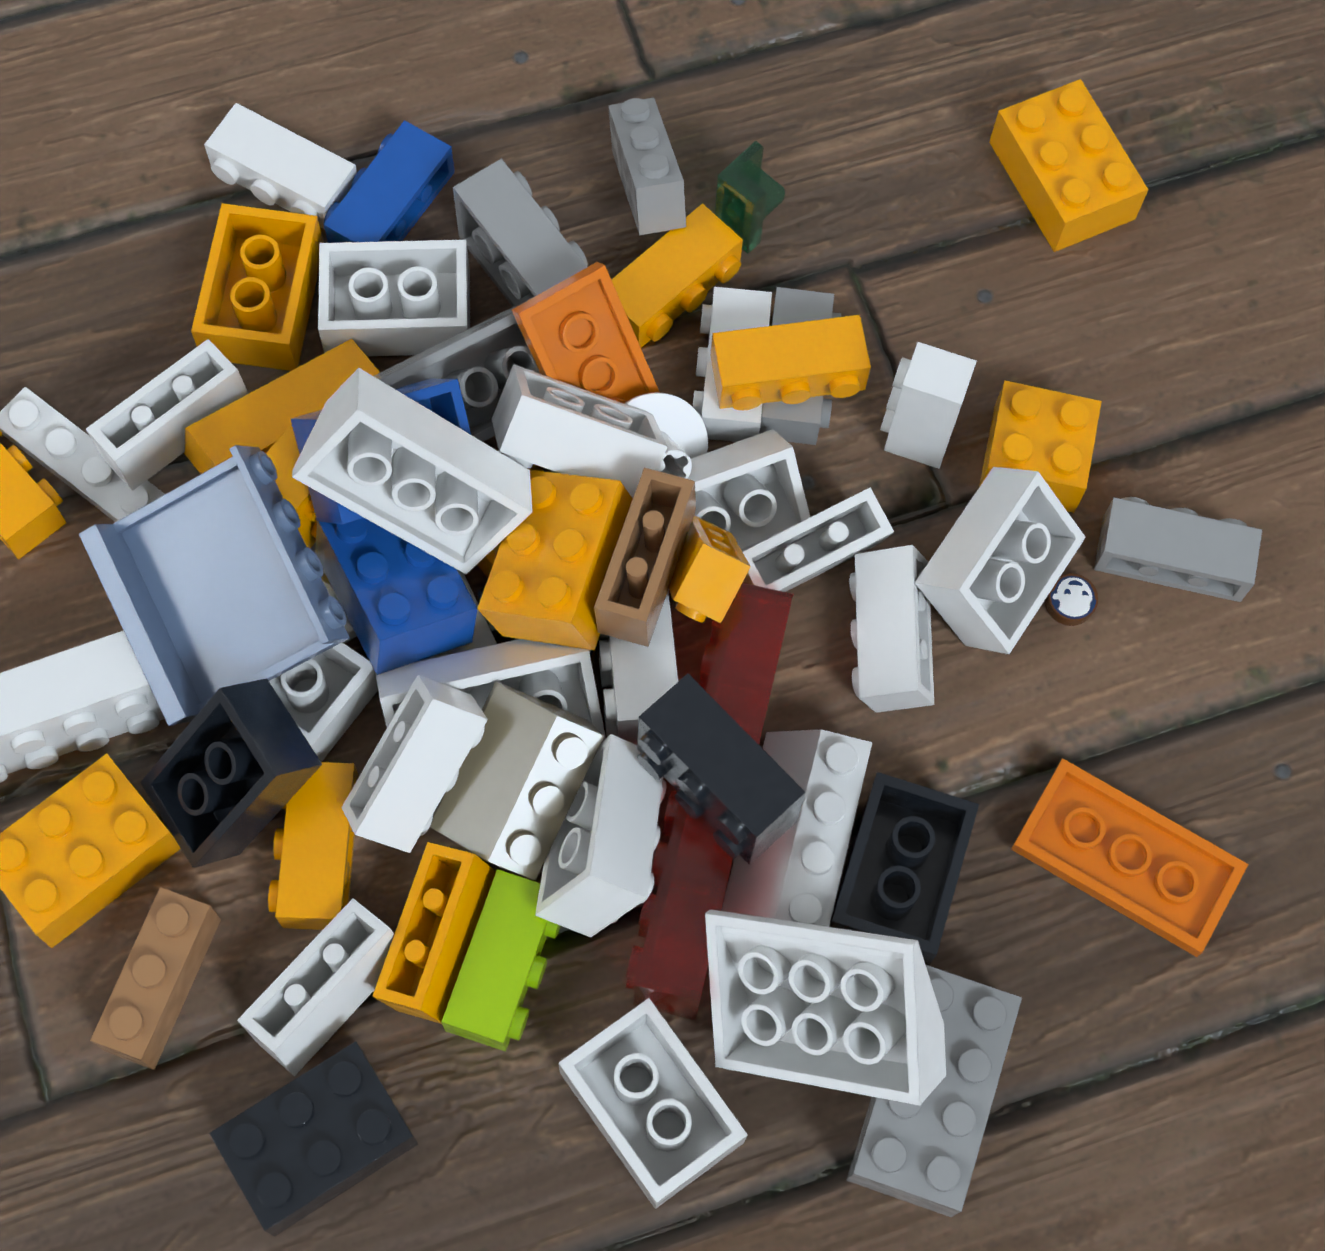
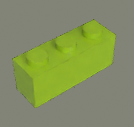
M497 869L441 1021L446 1032L505 1052L511 1038L520 1040L530 1009L522 1007L529 987L538 989L547 965L548 958L540 956L546 937L555 939L560 929V925L535 916L540 883Z

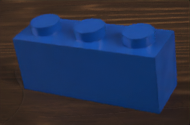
M404 120L394 134L390 133L383 139L378 149V155L368 168L363 167L357 172L352 181L351 189L340 203L335 202L327 211L323 224L327 242L403 241L455 173L452 146Z

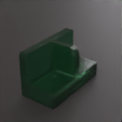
M754 141L718 174L714 214L743 239L742 250L747 254L761 242L763 219L781 204L785 198L784 187L761 169L764 146L757 141Z

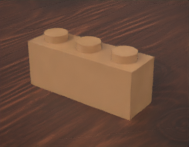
M644 467L594 606L598 633L649 647L696 511L695 481Z
M162 887L159 888L92 1035L91 1042L105 1052L155 1070L221 921L210 905Z

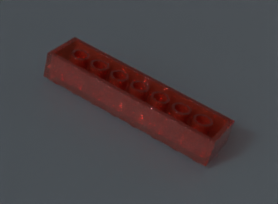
M742 583L722 622L719 623L712 619L711 626L713 627L710 641L706 644L703 655L699 685L759 744L793 594ZM671 790L665 812L663 836L670 837L669 843L659 841L651 873L654 875L653 886L658 887L656 895L650 894L643 903L638 936L646 939L644 947L633 945L626 974V988L634 990L633 1006H638L650 998L659 1012L696 1020L709 964L705 913L710 909L721 911L733 858L725 853L713 838V833L716 830L702 816L698 819L692 818L677 802L675 798L677 791Z

